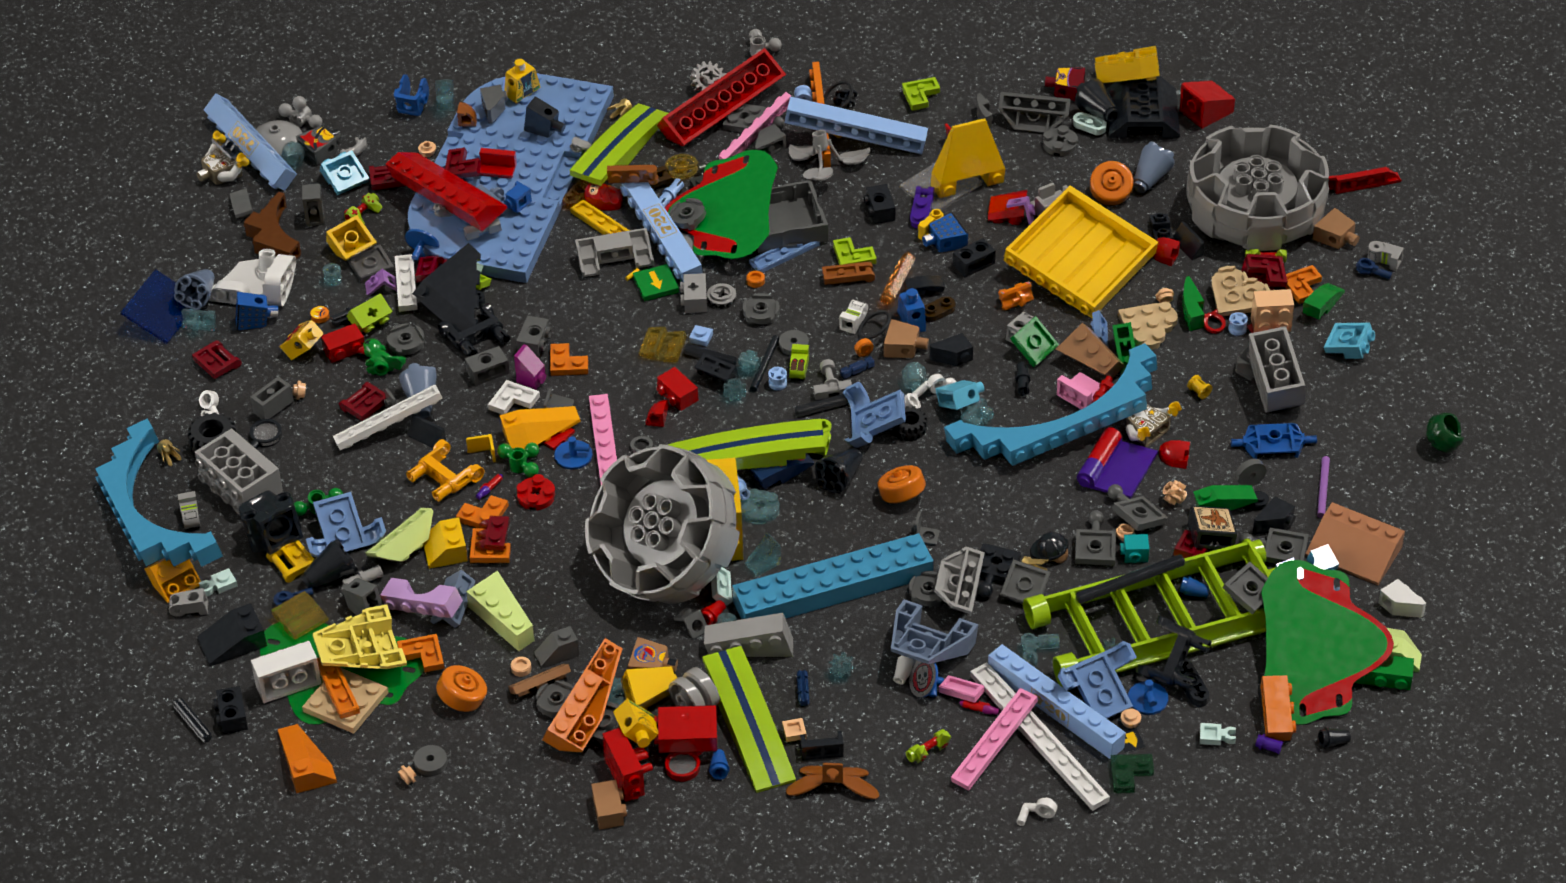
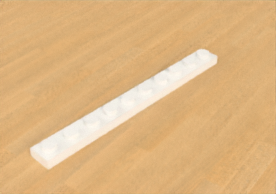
M988 663L970 671L971 678L977 684L984 685V692L1001 711L1016 694ZM1030 711L1018 726L1020 732L1092 811L1108 803L1110 796L1040 719Z

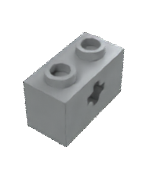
M706 273L683 274L684 282H680V292L684 293V295H681V306H685V313L707 312Z

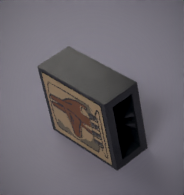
M1191 505L1188 525L1195 548L1222 549L1235 545L1237 531L1230 508Z

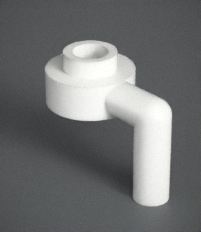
M935 374L928 379L931 385L928 389L936 394L935 388L952 384L956 381L953 378L945 379L941 374Z
M928 381L920 385L912 394L908 393L904 396L905 408L906 406H909V408L915 406L916 409L921 407L918 397L931 387Z
M205 390L201 393L199 397L200 406L204 409H209V411L203 410L201 416H204L206 413L212 414V412L219 414L216 408L219 397L215 391Z
M1040 798L1037 803H1024L1018 816L1017 824L1020 826L1025 825L1029 811L1036 812L1043 818H1052L1055 816L1057 804L1050 798Z

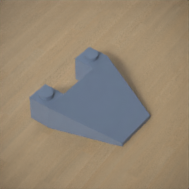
M904 599L896 609L891 652L931 664L967 655L976 644L978 624L959 618L949 634L920 625L922 605Z

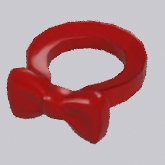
M1218 310L1205 314L1204 328L1208 332L1216 334L1225 329L1226 321L1223 316L1218 314ZM1214 317L1218 319L1222 324L1221 327L1218 329L1209 327L1207 323L1208 318Z

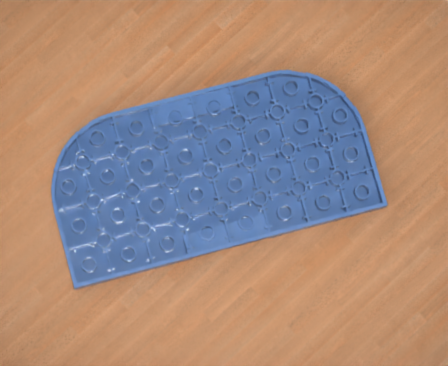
M537 73L541 88L517 103L507 98L505 110L490 124L481 102L480 88L501 84L504 91L505 77L494 79L480 86L467 96L463 102L469 104L475 110L477 115L476 127L458 126L456 113L447 130L448 137L434 163L445 169L449 149L465 147L467 150L466 160L480 159L479 152L481 148L516 151L517 166L513 178L479 175L462 179L476 188L482 184L489 191L491 188L501 187L504 190L505 199V194L515 187V182L518 181L531 188L532 202L518 213L507 208L503 214L498 216L502 231L489 234L488 231L479 234L478 238L467 241L463 227L469 226V223L455 215L449 217L436 216L433 209L435 203L416 192L408 210L409 230H424L433 235L440 245L439 248L424 245L423 251L426 257L435 255L443 257V259H449L469 243L481 254V261H477V263L484 265L482 273L480 272L481 275L527 283L576 177L570 176V169L584 154V150L579 153H574L571 150L572 139L578 137L592 144L607 112V108L614 97L613 86ZM535 96L559 111L558 121L566 124L562 134L554 131L549 138L524 131L526 107Z

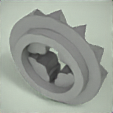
M715 284L708 289L707 300H710L711 304H716L717 306L724 305L726 307L727 303L732 304L733 300H736V290L728 284Z

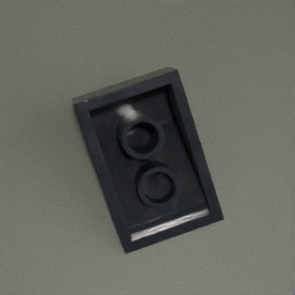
M251 603L232 609L197 636L210 666L267 646L263 627Z

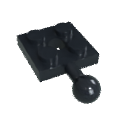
M982 544L980 551L985 552L980 577L985 578V581L977 587V593L980 597L988 598L991 596L993 580L1005 582L1013 559L1019 561L1021 552L990 544Z

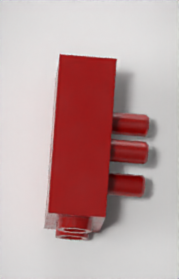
M716 705L658 707V716H654L658 735L654 738V743L659 744V753L717 751Z
M621 728L602 733L605 761L614 780L617 782L618 788L622 787L625 802L644 796L643 774L652 771L653 766L651 763L641 765L639 761L647 759L649 757L648 752L641 747L633 749Z

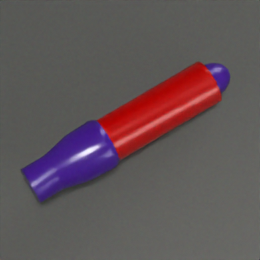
M497 474L488 483H484L476 494V498L480 500L490 493L502 480L503 475Z

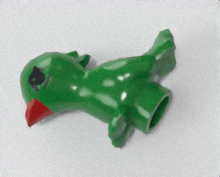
M374 338L367 339L363 346L357 350L358 353L370 357V359L366 360L365 365L371 366L366 370L368 374L382 376L394 369L401 370L406 362V358L403 356H390L385 352V346Z

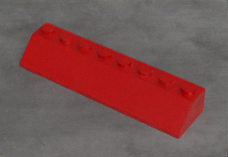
M764 48L668 113L660 120L657 127L667 140L685 146L786 76V73L766 48Z
M398 152L386 163L394 179L435 204L440 203L450 213L480 231H484L508 208L507 205L419 153Z

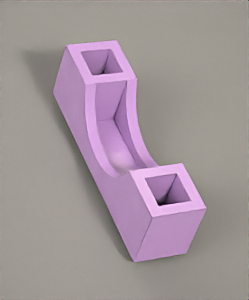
M391 578L380 594L384 605L387 604L390 610L452 618L463 602L456 587L439 585L428 593L415 594L407 580Z

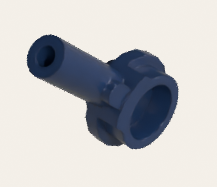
M1361 258L1356 263V270L1363 275L1373 273L1390 279L1392 276V272L1379 268V266L1375 265V262L1368 258Z
M308 588L294 593L280 591L274 596V604L279 609H288L299 599L314 595L313 590Z

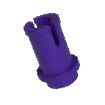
M1259 734L1255 746L1259 747V750L1263 748L1280 754L1283 741L1266 737V734Z

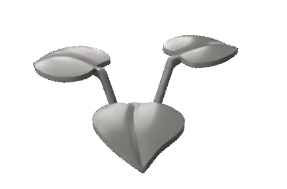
M818 130L812 133L813 146L789 145L790 158L795 161L807 160L818 153L819 168L806 170L803 173L805 180H826L833 175V169L831 167L823 168L822 151L827 150L828 145L838 161H843V164L848 165L863 162L870 153L869 147L839 155L832 145L831 139H827L825 130Z

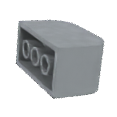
M1287 327L1250 333V362L1266 413L1305 405V383Z

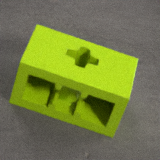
M380 293L351 309L347 314V318L351 324H356L361 333L365 332L366 334L372 331L378 323L383 325L388 322L393 311Z

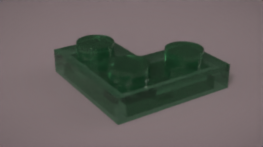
M1152 754L1110 756L1114 793H1135L1134 776L1154 775Z

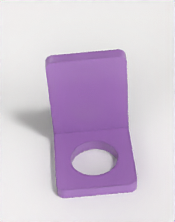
M1029 196L1009 199L1006 204L1007 208L1024 205L1028 224L1030 225L1034 220L1035 209L1034 205L1030 204Z
M381 269L365 282L367 295L370 296L384 284L397 291L396 277Z

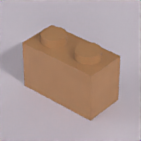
M616 780L591 784L599 830L623 826L627 810L626 805L621 804V800H624L622 787L618 788Z

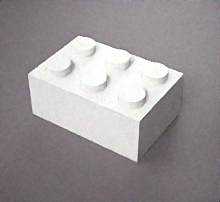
M310 641L251 660L256 688L263 703L321 684L317 657Z

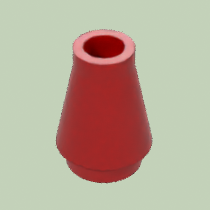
M717 600L715 603L701 609L707 625L716 624L722 612L726 609V605L723 601Z

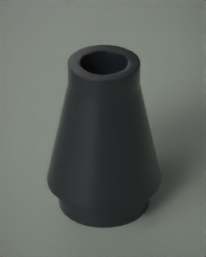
M1325 727L1318 732V742L1320 746L1325 748L1349 743L1351 740L1349 730Z

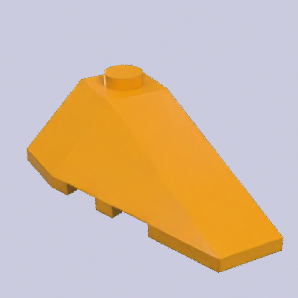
M575 406L523 409L499 415L505 438L512 449L517 447L524 449L530 442L537 445L544 440L547 442L554 434L562 433L581 422Z

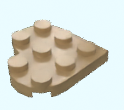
M1235 266L1219 268L1218 272L1212 276V292L1218 314L1229 316L1235 312L1250 313L1252 311L1253 292L1269 291L1268 285L1257 281V278H1248L1245 272L1237 270Z
M1169 302L1118 310L1121 324L1131 322L1135 345L1139 346L1145 343L1151 350L1159 348L1160 344L1165 340V334L1171 332L1172 328L1177 325V312L1171 307Z

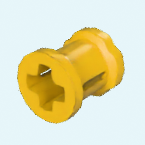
M1194 375L1188 381L1187 387L1190 390H1194L1200 399L1207 398L1212 392V385L1202 381L1199 375Z

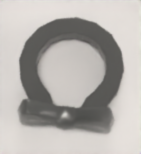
M646 436L635 437L630 442V449L634 453L641 450L634 446L638 441L648 442L649 446L647 448L653 447V441Z

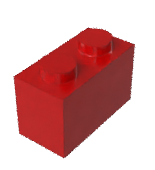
M355 323L321 336L322 348L331 363L357 354V350L365 342L364 336Z
M676 367L657 377L658 393L666 397L670 404L676 406L680 411L699 401L698 387Z

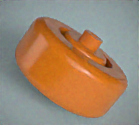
M1107 161L1098 165L1092 172L1090 191L1098 202L1105 205H1118L1126 201L1132 192L1133 176L1124 164L1116 161Z
M906 465L885 473L879 479L877 486L885 502L901 503L919 495L924 490L926 482L919 467Z
M453 665L446 668L436 685L437 693L441 700L449 707L463 712H470L479 708L487 694V685L484 679L476 671L461 665Z

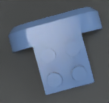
M860 382L846 387L843 391L850 404L852 418V438H846L845 441L855 448L872 442L874 435L906 422L904 393L901 390L871 403L865 388Z
M348 492L313 502L323 539L310 537L306 539L310 555L317 557L331 541L337 538L343 545V549L349 552L379 542L385 535L386 529L382 517L374 519L373 523L362 527L352 494Z
M1122 641L1115 647L1068 668H1061L1058 678L1065 691L1078 687L1085 703L1107 719L1133 707L1115 670L1130 663L1137 657L1130 643Z

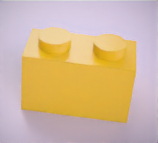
M358 215L326 231V242L335 255L345 261L377 244Z
M459 517L439 521L430 530L429 539L423 543L429 569L467 562L466 544Z

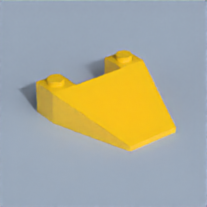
M985 118L952 126L931 173L930 185L935 188V193L939 198L955 195L958 180L978 175L982 177L987 186L1004 182L1005 166Z

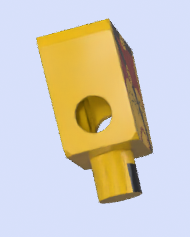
M312 320L303 322L292 331L279 347L293 360L308 351L323 335V332Z

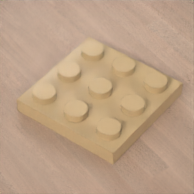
M341 668L360 708V713L340 719L324 683L319 686L302 708L304 713L354 734L388 694V687Z

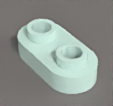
M1083 112L1073 116V125L1077 129L1094 135H1101L1106 132L1105 120Z

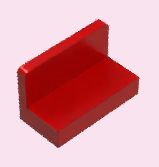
M480 149L481 168L479 175L513 178L517 166L516 151Z

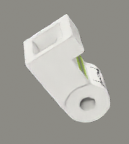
M852 300L848 309L839 316L840 330L855 334L867 314L868 304ZM851 322L852 327H848L846 324Z

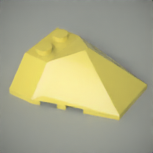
M387 604L366 608L355 617L349 616L346 618V621L338 625L334 623L313 633V639L323 666L390 669L407 665L402 648L398 649L392 632V618Z

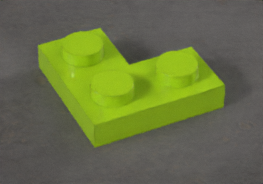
M932 77L902 83V90L913 111L928 108L929 102L926 96L940 93V86L936 78Z
M851 237L833 240V247L839 265L871 262L872 265L877 264L873 247L854 249Z

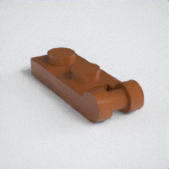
M655 165L607 166L609 183L648 182L651 185H655L659 181Z
M871 262L822 267L825 285L861 280L872 282L875 280Z

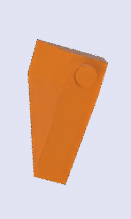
M298 724L278 729L296 793L337 783L332 764Z

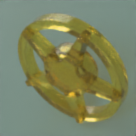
M677 154L670 157L666 161L665 166L667 168L669 165L675 167L673 171L669 170V175H672L673 178L688 179V177L693 176L697 172L698 161L692 155ZM683 158L682 160H678V161H676V162H672V161H674V160H676V159ZM687 159H690V160H692L695 164H689L688 161H686V160H687Z

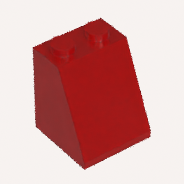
M1198 81L1181 84L1179 111L1201 129L1234 112L1235 98L1215 82Z

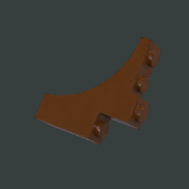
M278 192L260 213L253 211L245 219L244 227L246 236L253 238L256 254L259 255V252L263 249H271L275 251V257L278 254L295 256L297 261L301 256L300 243L288 236L279 225L281 215L287 207L285 193Z

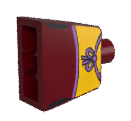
M1085 67L1058 68L1056 77L1046 76L1045 87H1054L1055 97L1075 101L1078 85L1085 82Z

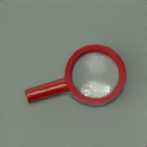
M704 751L671 752L665 761L667 775L676 781L685 782L692 780L700 772L699 756Z

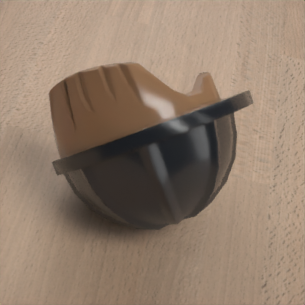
M1050 531L1043 534L1033 543L1030 552L1036 559L1062 563L1068 558V540L1063 535Z

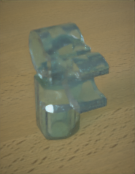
M1032 633L1022 635L1021 649L1023 659L1027 662V659L1031 658L1034 660V664L1037 665L1038 655L1036 648H1059V634L1038 635V637H1035Z

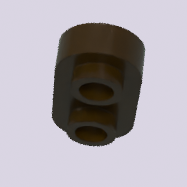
M946 296L925 305V320L927 322H935L952 314L956 307L955 300Z

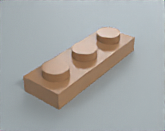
M569 664L558 665L508 686L510 693L523 696L530 692V688L536 686L539 689L547 681L564 679L566 674L571 672Z

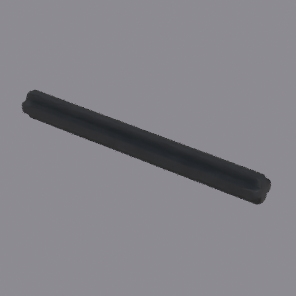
M1180 554L1079 591L1076 593V599L1078 603L1082 604L1184 566L1185 559Z

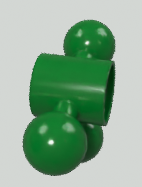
M530 442L524 449L519 447L512 449L507 443L498 446L497 453L499 457L509 458L512 472H524L530 478L539 473V467L536 463H527V457L533 458L539 454L540 449L536 443Z
M332 488L326 496L321 490L311 491L308 494L307 503L302 501L294 503L298 517L303 516L307 509L316 514L313 502L343 494L342 490Z

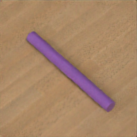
M1327 456L1322 457L1317 511L1319 518H1323L1326 510L1330 458Z

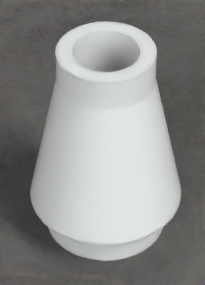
M903 655L898 657L893 678L894 682L903 685L910 676L912 667L917 660Z

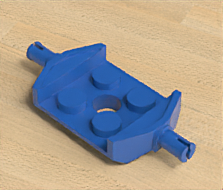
M1295 423L1249 425L1243 439H1231V447H1245L1253 459H1257V454L1295 452V458H1298L1305 443L1317 444V435L1305 436ZM1271 435H1276L1278 438H1272Z

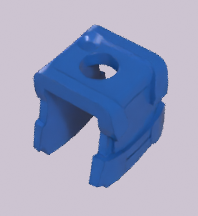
M405 74L399 82V88L394 91L397 111L403 114L420 116L423 106L427 103L429 97L427 79H421L416 95L410 96V80L408 75Z

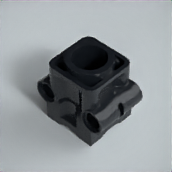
M267 490L239 506L241 520L253 552L264 550L271 555L279 551L284 545L303 538L300 520L291 493L282 492L276 495L272 491Z

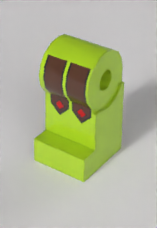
M792 344L790 378L805 379L809 362V345Z

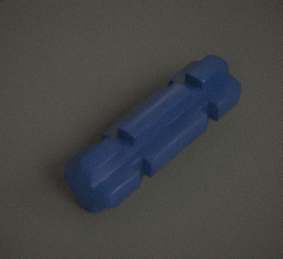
M868 356L864 358V361L861 359L848 365L849 367L845 366L840 369V375L843 379L851 377V374L855 375L866 370V367L869 369L875 365L874 359Z
M799 670L797 672L798 704L800 706L809 705L808 672L806 670Z

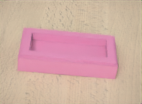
M950 675L939 686V693L974 703L985 691L984 685Z

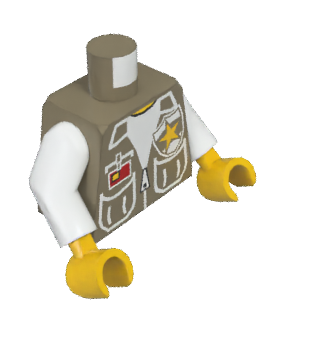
M219 131L213 133L214 139L221 143L226 141L224 134H221ZM212 143L207 154L201 160L202 170L197 172V177L201 182L209 178L216 185L234 181L236 178L243 176L242 166H247L249 159L243 153H239L236 161H232Z
M1172 402L1167 408L1163 409L1147 405L1146 410L1127 417L1126 432L1130 441H1138L1143 447L1147 448L1170 430L1171 416H1177L1178 411L1182 410L1179 402Z

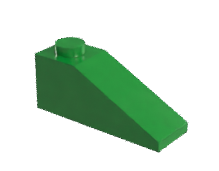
M1131 322L1112 325L1117 358L1125 365L1120 371L1121 375L1129 362V350L1135 347Z
M1211 485L1193 491L1196 506L1230 508L1231 511L1258 502L1252 485Z

